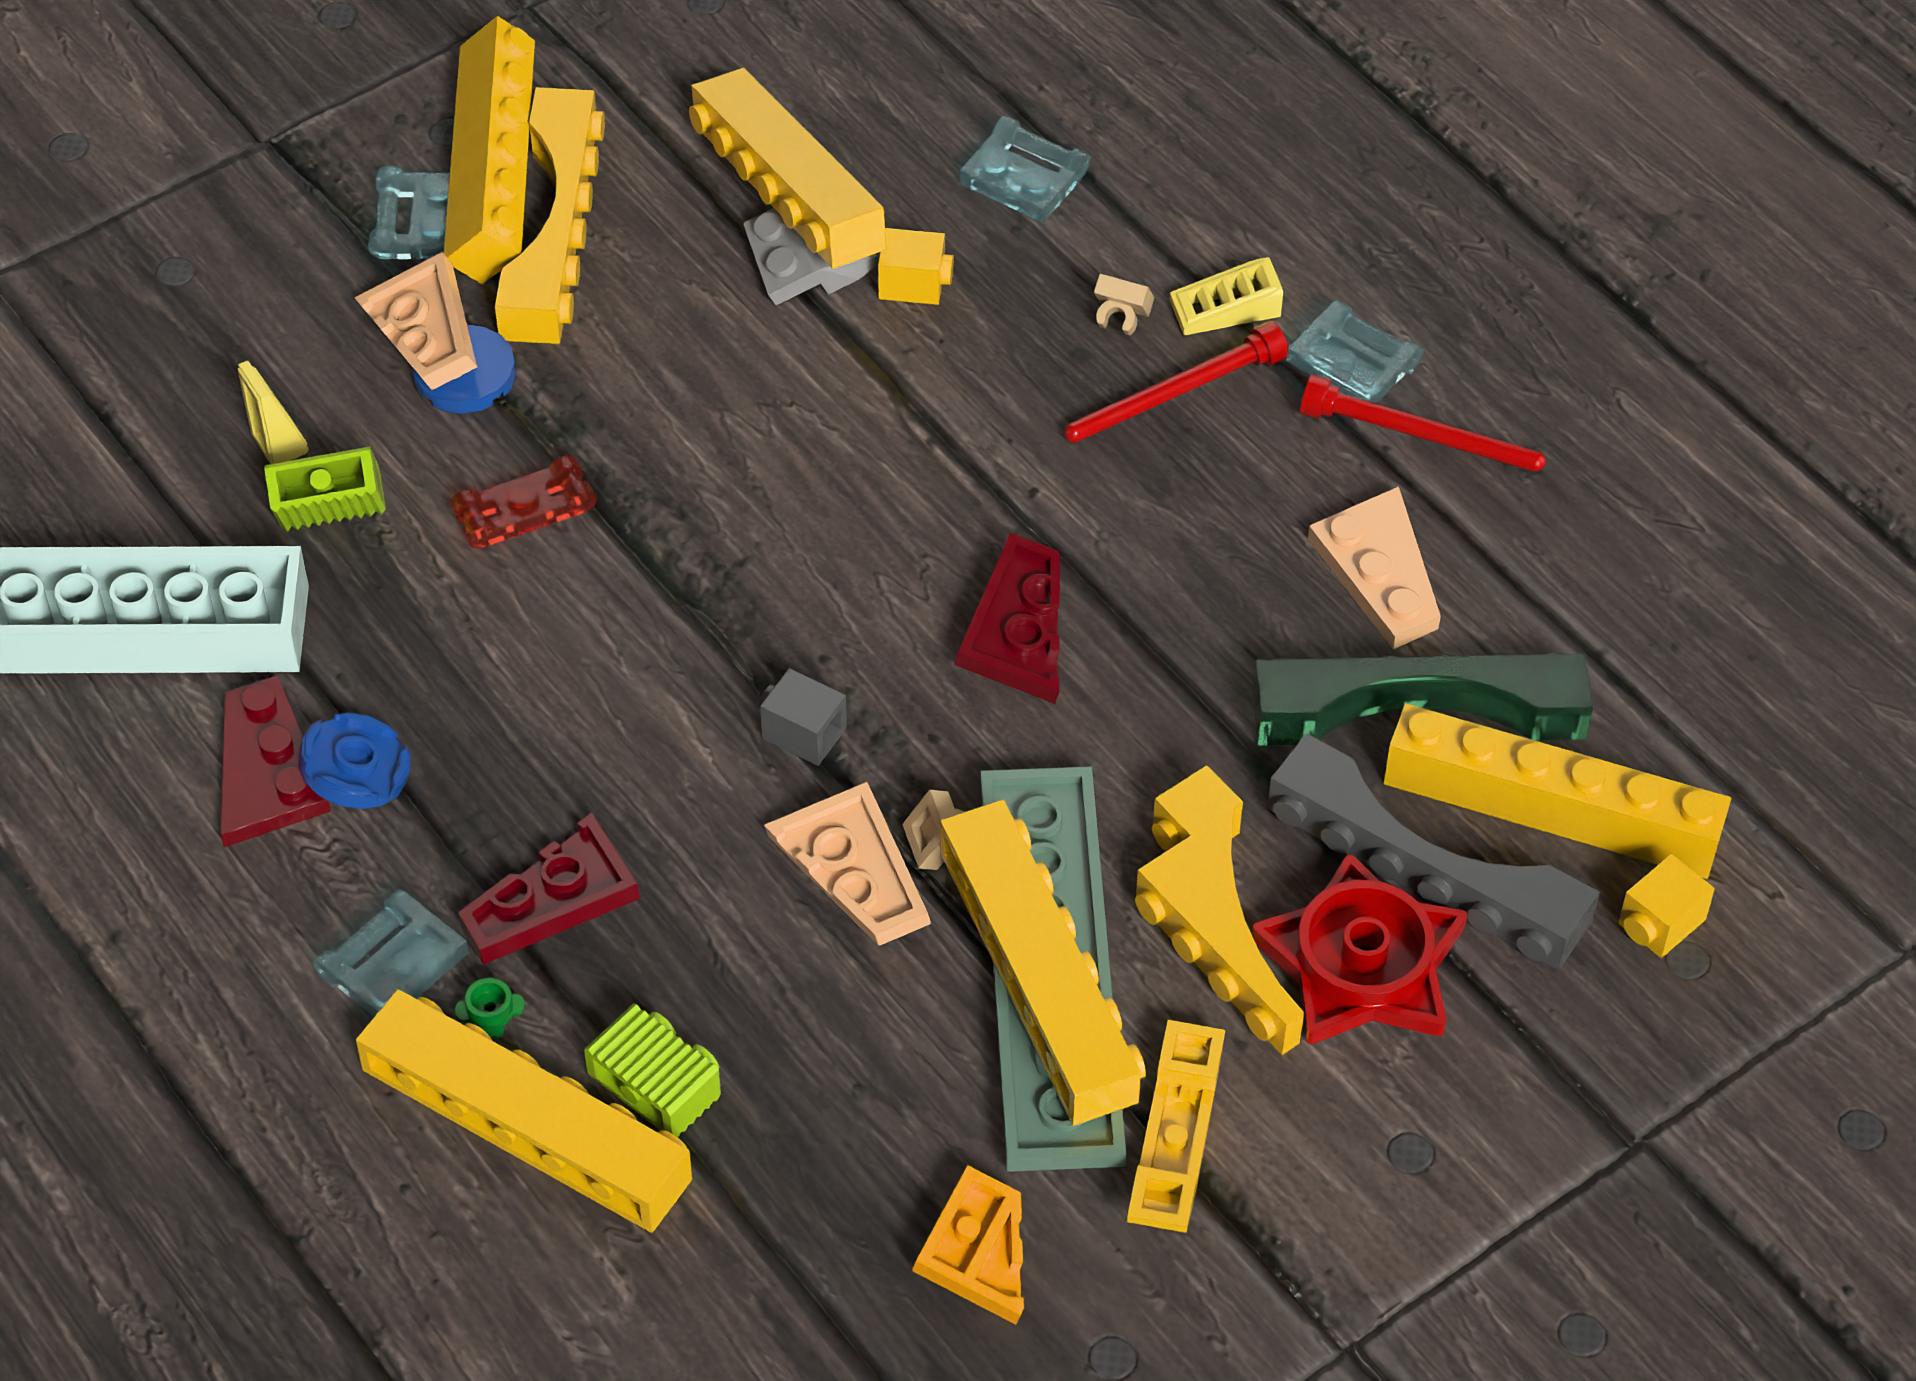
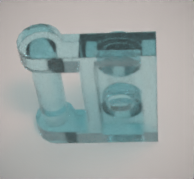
M1004 115L995 125L993 134L960 169V184L1044 223L1084 177L1089 168L1091 156L1077 148L1070 151L1020 128L1019 121ZM1011 145L1062 169L1056 173L1008 149Z
M384 166L378 170L376 189L380 195L376 228L370 233L368 250L373 256L381 259H430L441 252L444 253L450 173H406L396 166ZM399 197H413L409 234H397L395 232Z
M1335 300L1288 347L1287 362L1310 375L1315 374L1332 379L1331 385L1340 387V392L1377 404L1406 373L1411 374L1417 368L1423 357L1424 348L1411 340L1405 343L1354 315L1351 306L1340 300Z
M400 889L384 900L385 908L334 952L327 950L313 961L314 969L328 985L334 988L338 987L373 1017L377 1015L397 989L417 999L469 953L467 941ZM400 924L406 926L359 968L354 970L351 967Z

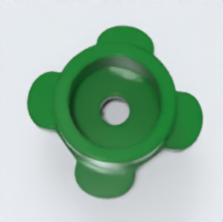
M483 978L474 982L468 988L465 1000L457 1003L455 1014L461 1023L470 1022L483 1029L491 1039H496L503 1035L504 1026L512 1017L520 1016L524 1012L525 1002L521 995L511 994L510 988L503 981L496 978ZM495 1006V1009L491 1012L485 1010L486 1007Z

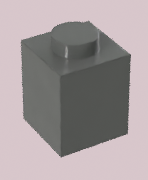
M790 668L777 685L771 684L766 688L758 704V713L761 715L762 739L819 766L847 728L846 695Z

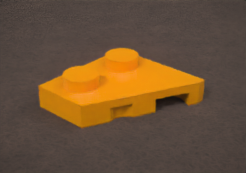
M967 1165L921 1250L912 1271L1016 1325L1024 1309V1297H1021L1020 1268L1023 1264L1022 1240L1019 1237V1224L1022 1220L1021 1192Z

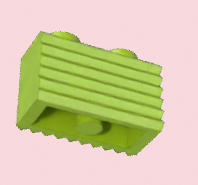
M370 446L269 464L264 467L270 509L281 528L287 532L291 527L299 530L302 524L309 528L312 523L320 526L323 521L328 524L333 519L341 522L344 517L351 520L354 515L361 519L365 513L371 517L375 511L382 515L386 510L380 469Z
M632 1004L584 1049L588 1075L656 1128L668 1131L679 1137L681 1132H685L688 1125L693 1124L697 1117L702 1116L704 1110L709 1109L712 1102L717 1101L721 1095L719 1065L714 1056L701 1045L695 1044L691 1048L680 1037H676L673 1026L664 1016L657 1012H651L648 1015L637 1004Z

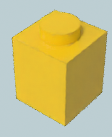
M885 228L886 250L880 252L878 264L879 299L939 305L942 285H951L954 266V255L945 254V233Z
M1671 853L1626 892L1618 924L1625 929L1627 935L1635 943L1648 947L1657 956L1663 958L1706 920L1715 888Z

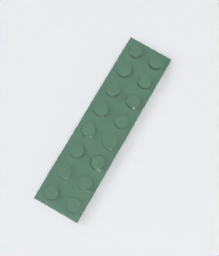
M1092 766L981 771L982 806L1004 799L1013 819L1021 818L1024 821L1031 840V850L1029 851L1036 863L1042 861L1046 865L1053 883L1054 891L1052 896L1058 908L1065 906L1070 912L1076 930V938L1074 940L1081 953L1088 951L1092 956L1099 976L1097 986L1103 998H1112ZM993 962L1007 1172L1126 1167L1123 1110L1121 1109L1075 1126L1072 1125Z

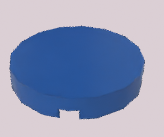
M467 325L477 367L433 390L412 367L416 391L422 398L424 395L427 399L431 400L432 406L446 412L464 414L482 411L494 405L493 399L499 397L502 393L505 396L512 389L516 376L512 347L502 335L486 327Z
M347 712L334 714L333 720L321 723L322 719L310 726L302 738L299 749L298 768L305 783L320 797L339 806L356 809L380 807L398 797L410 773L411 754L406 744L403 749L402 744L396 740L398 733L389 725L367 715Z

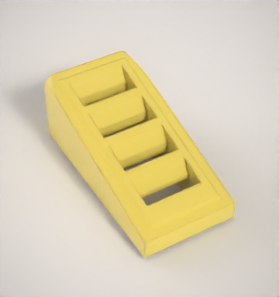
M1269 257L1236 266L1174 290L1169 295V300L1184 336L1281 317L1283 290ZM1241 295L1242 297L1235 299L1234 296ZM1220 299L1222 305L1216 307L1213 300ZM1200 303L1203 312L1196 314L1192 304Z
M249 361L238 364V374L251 435L270 464L291 461L305 455L309 451L306 440L260 373Z

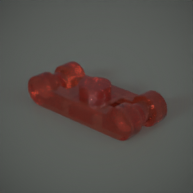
M565 455L554 460L549 468L479 492L474 489L462 490L452 497L450 507L456 519L465 523L463 533L469 545L480 549L583 514L594 507L597 497L590 483L582 481L583 470L576 457ZM564 490L562 494L556 495L554 497H551L550 495L552 493ZM494 513H497V515H498V516L493 517V518H491V517L488 516V515H491V514H494Z

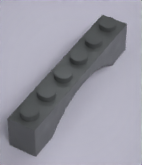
M1307 733L1271 777L1267 810L1275 814L1284 824L1291 827H1299L1321 839L1335 852L1353 855L1362 863L1370 866L1382 878L1395 880L1419 893L1431 905L1466 911L1468 914L1467 920L1474 928L1485 934H1493L1517 947L1531 960L1544 962L1559 971L1593 922L1599 891L1551 865L1512 866L1491 864L1456 855L1427 842L1398 822L1378 802L1364 782L1353 758Z

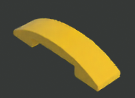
M1173 1020L1167 1021L1158 1065L1157 1082L1127 1215V1222L1187 1233L1225 1038L1224 1029Z

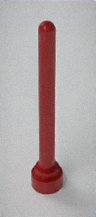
M1268 321L1251 329L1250 336L1244 338V344L1069 423L1064 429V436L1069 442L1077 443L1250 363L1256 366L1260 364L1271 366L1288 357L1289 348L1286 338L1274 321Z
M1315 374L1310 375L1303 394L1299 413L1320 419L1322 415L1332 417L1333 413H1337L1533 472L1542 470L1546 464L1545 456L1539 451L1339 393L1340 387L1331 385L1332 379Z

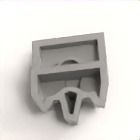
M774 208L743 223L767 293L775 305L819 284L824 287L829 295L859 280L879 264V257L873 254L832 269L818 253H812L809 250L805 240L794 228L790 229L785 225L781 215Z

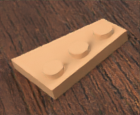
M443 252L355 297L431 390L477 367L453 265Z
M1399 486L1309 525L1308 540L1392 649H1396L1439 629L1441 615Z
M868 782L764 825L768 837L878 946L931 924L925 905Z

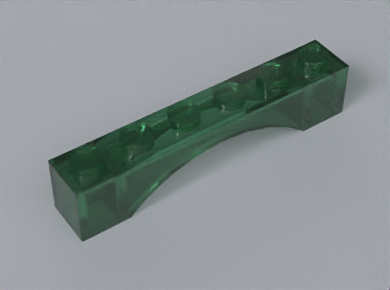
M1552 652L1545 655H1509L1498 653L1490 656H1454L1443 654L1436 657H1400L1389 655L1381 658H1345L1334 656L1327 659H1291L1280 657L1272 660L1256 661L1253 689L1258 746L1297 745L1306 733L1320 740L1332 730L1357 718L1386 710L1403 709L1405 703L1417 707L1451 709L1478 715L1507 726L1531 740L1586 739L1593 711L1586 655L1563 654L1560 652Z

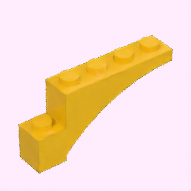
M1206 765L1155 798L1152 832L1157 843L1166 852L1138 869L1135 903L1140 914L1151 925L1157 924L1171 938L1178 955L1187 963L1194 962L1208 977L1210 986L1221 1000L1225 1002L1231 1001L1245 1016L1246 1022L1253 1034L1261 1041L1268 1040L1283 1055L1300 1043L1304 1012L1274 976L1260 954L1246 924L1235 887L1231 857L1232 838L1240 833L1243 801Z

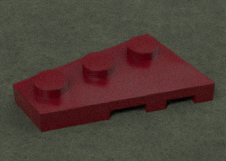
M1009 534L959 648L954 665L1056 704L1059 695L1058 655L1060 652V635L1058 634V609L1060 606V551L1016 534Z
M278 675L225 692L221 838L224 847L331 812L329 801L320 797L305 783L298 768L299 749L303 735Z
M592 812L577 823L578 832L561 845L553 841L539 851L540 860L521 875H507L458 912L461 927L483 965L640 899L637 882Z

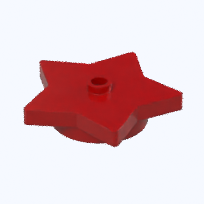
M1347 855L1326 889L1319 893L1307 907L1253 924L1252 937L1259 949L1299 983L1302 1011L1304 1012L1303 1023L1306 1043L1310 1045L1318 1043L1371 1021L1429 1035L1442 1036L1446 1026V1014L1436 969L1463 933L1468 914L1460 909L1419 903L1405 891L1390 884L1380 882L1356 857Z

